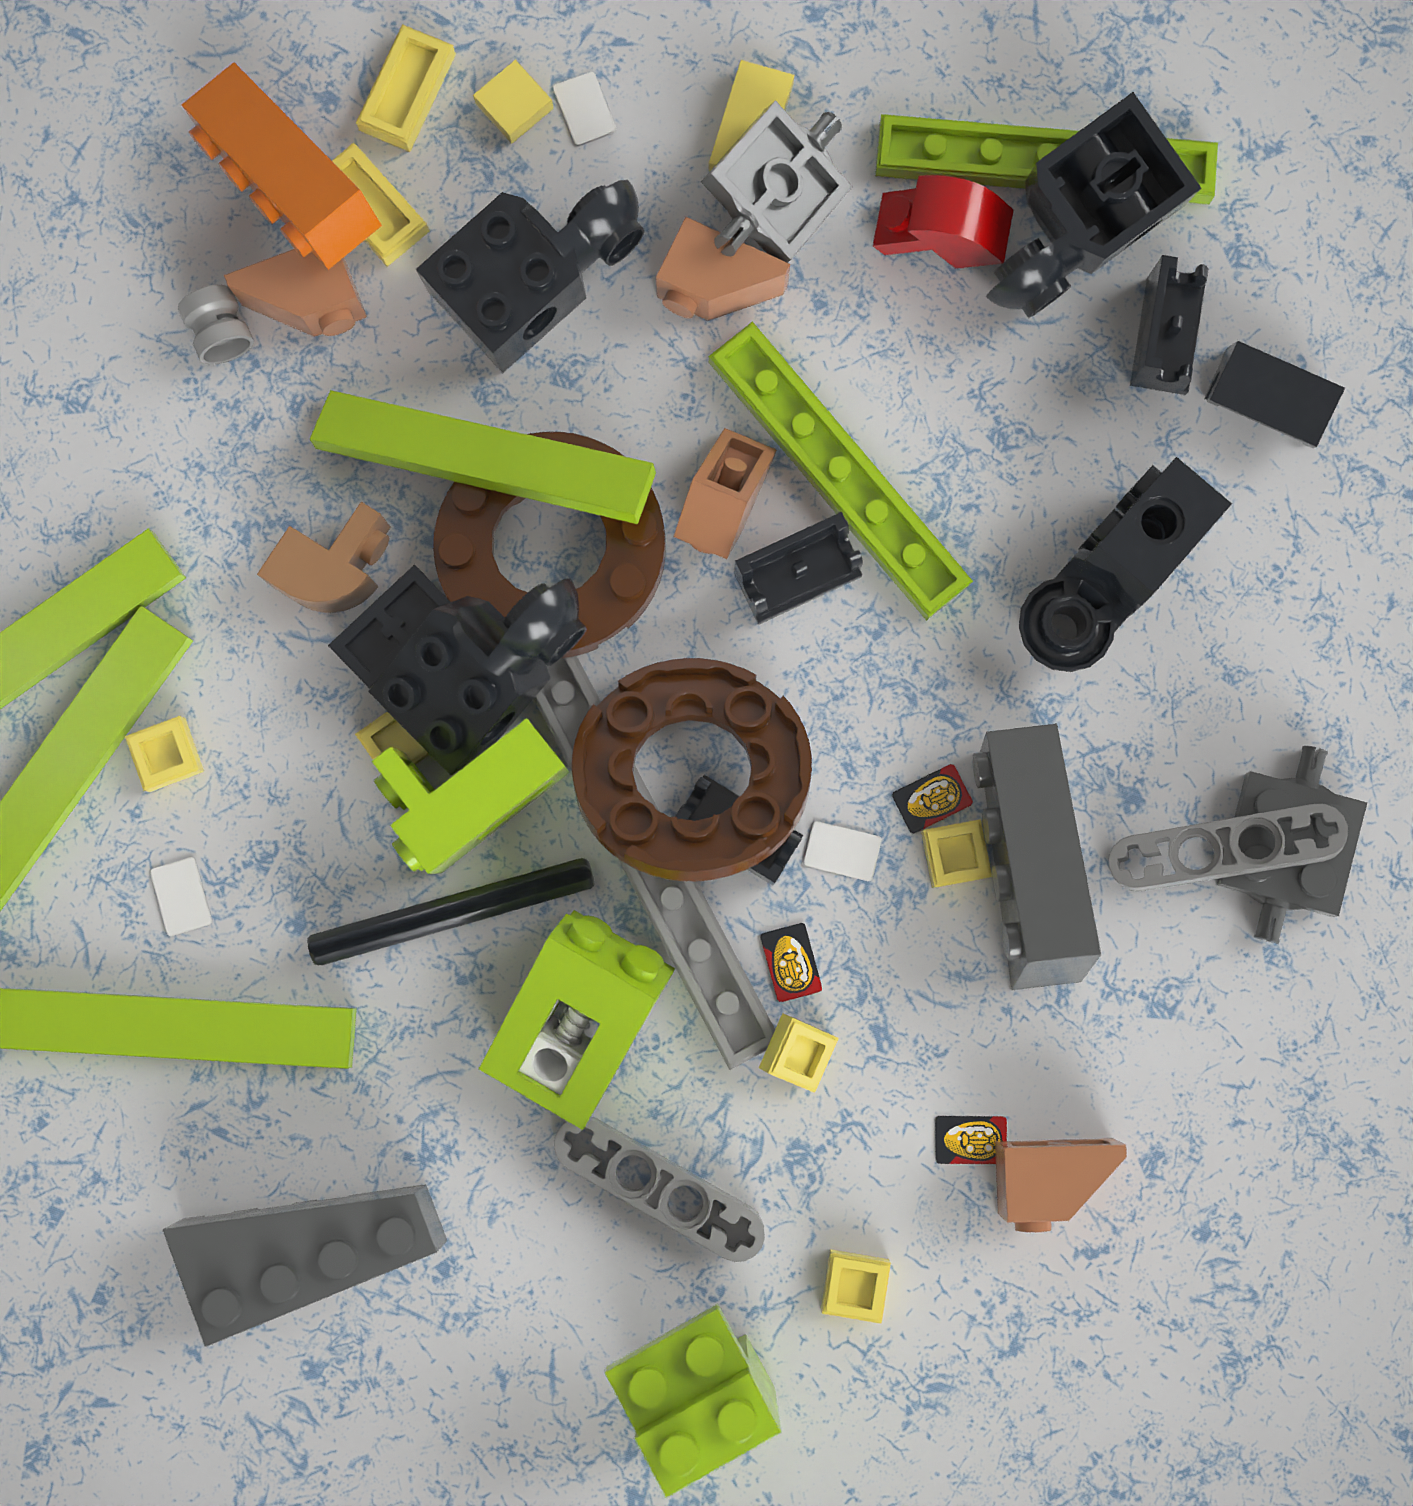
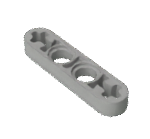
M1310 804L1136 834L1120 839L1112 847L1109 854V869L1113 878L1123 888L1130 891H1146L1322 862L1334 858L1342 851L1348 837V825L1344 816L1336 808L1326 804ZM1314 817H1321L1322 823L1326 827L1335 826L1337 834L1329 836L1327 847L1316 848L1314 840L1307 838L1293 842L1297 854H1284L1285 835L1279 822L1291 821V833L1308 830L1310 820ZM1262 827L1273 835L1275 848L1268 857L1251 859L1241 852L1239 839L1241 834L1247 829ZM1193 837L1207 840L1214 849L1212 862L1200 870L1185 867L1178 857L1181 844ZM1169 842L1168 856L1176 872L1175 874L1163 876L1164 866L1162 863L1144 867V877L1140 879H1134L1129 870H1120V862L1129 860L1128 850L1139 848L1142 856L1146 858L1161 856L1157 844Z
M591 1116L585 1127L594 1132L591 1138L593 1145L605 1152L608 1149L610 1140L621 1145L610 1158L606 1175H602L594 1170L601 1162V1158L590 1152H584L580 1159L570 1154L573 1144L566 1139L568 1131L579 1134L582 1130L568 1121H565L558 1129L554 1139V1151L559 1162L572 1172L724 1259L733 1262L747 1261L755 1257L762 1248L765 1239L763 1221L759 1213L748 1204ZM627 1156L641 1157L650 1167V1180L639 1189L626 1188L617 1178V1165ZM688 1185L694 1187L703 1198L701 1211L691 1219L676 1217L668 1206L669 1195L679 1186ZM713 1200H718L725 1204L718 1211V1216L727 1222L736 1224L740 1217L749 1220L748 1232L754 1236L750 1243L740 1240L735 1248L726 1244L727 1232L712 1223L710 1234L708 1235L698 1230L708 1220Z

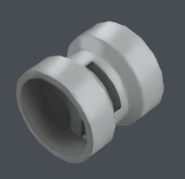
M211 285L200 288L185 296L178 304V311L185 326L192 329L195 333L193 346L199 360L203 364L215 365L232 361L247 353L254 344V339L247 324L240 321L237 317L239 305L235 295L226 285Z

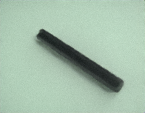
M579 858L315 933L307 938L309 955L314 965H325L585 891L594 886L592 869L587 859Z

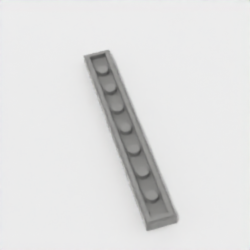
M577 656L562 658L553 665L547 666L551 679L534 698L571 771L572 752L579 727L593 704L597 706L601 702ZM634 765L633 775L637 790L644 799L651 802L656 810H658ZM619 860L729 1070L766 1051L775 1028L697 881H676L652 876Z

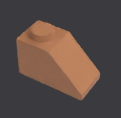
M685 217L656 276L657 298L662 299V304L676 315L684 318H693L696 315L709 321L782 296L788 286L790 264L745 243L738 248L734 256H726L721 251L730 240L717 249L714 239L721 232Z
M295 249L224 275L228 287L242 306L313 337L321 334L335 336L345 333L355 326L356 321L367 318L345 257L328 270L312 252L303 258Z
M724 428L692 479L673 537L689 543L694 549L702 553L715 554L727 559L744 529L777 449Z
M1113 1138L995 1141L998 1214L1007 1223L1015 1222V1230L1019 1232L1036 1233L1051 1231V1222L1069 1221L1127 1158L1126 1144Z

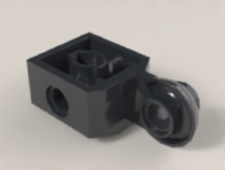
M1134 92L1130 93L1035 164L1025 181L1027 205L1030 207L1038 225L1051 244L1045 247L1039 238L1035 239L1007 259L995 270L994 274L1000 283L986 295V298L1004 308L1022 309L1028 318L1033 317L1071 287L1065 278L1077 268L1089 274L1094 273L1183 208L1202 189Z
M619 180L609 186H597L576 203L567 218L568 224L559 232L524 198L501 192L415 270L428 293L498 369L504 373L586 299L582 273L598 258H601L608 266L615 265L627 257L641 241L644 235V228L637 222L639 204L636 191L629 180Z
M1177 456L1162 472L1152 465L1115 506L1123 515L1113 509L1078 548L1079 551L1054 579L1044 581L1029 593L1021 607L1019 618V631L1024 647L1037 662L1051 670L1074 672L1090 668L1105 656L1114 640V633L1122 623L1159 589L1232 503ZM1064 614L1074 621L1077 628L1075 639L1066 640L1056 635L1051 625L1053 615Z
M566 578L550 588L545 583L537 585L513 606L506 617L489 601L471 596L463 597L433 609L368 692L450 776L457 773L502 737L551 679L547 666L553 665L565 656L584 635L587 628L578 619L579 599L571 578Z

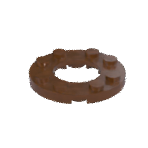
M538 432L527 434L624 456L603 442L575 433ZM453 482L441 504L436 519L433 541L434 562L438 579L450 602L466 596L489 601L506 617L513 606L528 593L514 587L500 573L494 558V534L503 514L512 506L521 503L525 498ZM650 488L638 524L600 516L606 530V551L597 571L581 587L576 589L579 599L578 619L586 626L587 630L576 645L562 658L574 657L599 648V644L614 637L627 627L629 629L639 619L653 599L664 570L666 535L661 509L652 488Z
M682 658L654 663L642 667L618 680V687L608 694L597 706L593 704L586 713L576 735L572 752L574 792L581 815L592 834L611 854L627 865L652 876L676 881H707L728 877L745 871L770 856L786 841L800 821L808 800L812 774V754L806 729L799 715L784 695L779 698L769 688L756 681L757 675L747 669L731 663L704 658ZM688 720L712 723L730 732L746 750L751 767L749 785L744 793L735 800L733 806L720 815H713V817L697 821L677 819V816L669 817L656 810L654 805L644 799L637 790L633 775L636 755L648 737L667 725Z

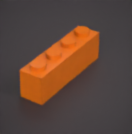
M235 62L181 104L196 125L189 131L196 144L210 160H213L218 155L223 158L218 165L241 192L247 187H251L254 192L249 195V198L271 224H274L279 219L285 223L280 228V231L303 258L312 252L329 270L382 226L361 190Z

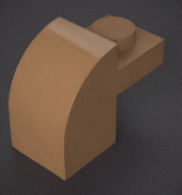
M360 502L329 550L289 526L257 575L271 587L308 609L325 613H336L352 609L367 600L379 587L362 570L367 563L374 565L383 555L390 540L387 532L391 527L381 513L363 502Z

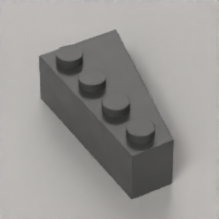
M1057 723L988 731L985 734L980 753L973 754V772L977 788H985L987 808L982 811L983 830L987 844H992L995 863V866L992 867L993 888L996 900L1000 902L1003 923L1002 937L1005 955L1008 960L1011 990L1082 982L1101 956V949Z
M426 1184L354 1194L334 1199L296 1202L291 1205L263 1209L239 1210L206 1217L204 1215L183 1218L162 1229L205 1347L437 1253L447 1242Z

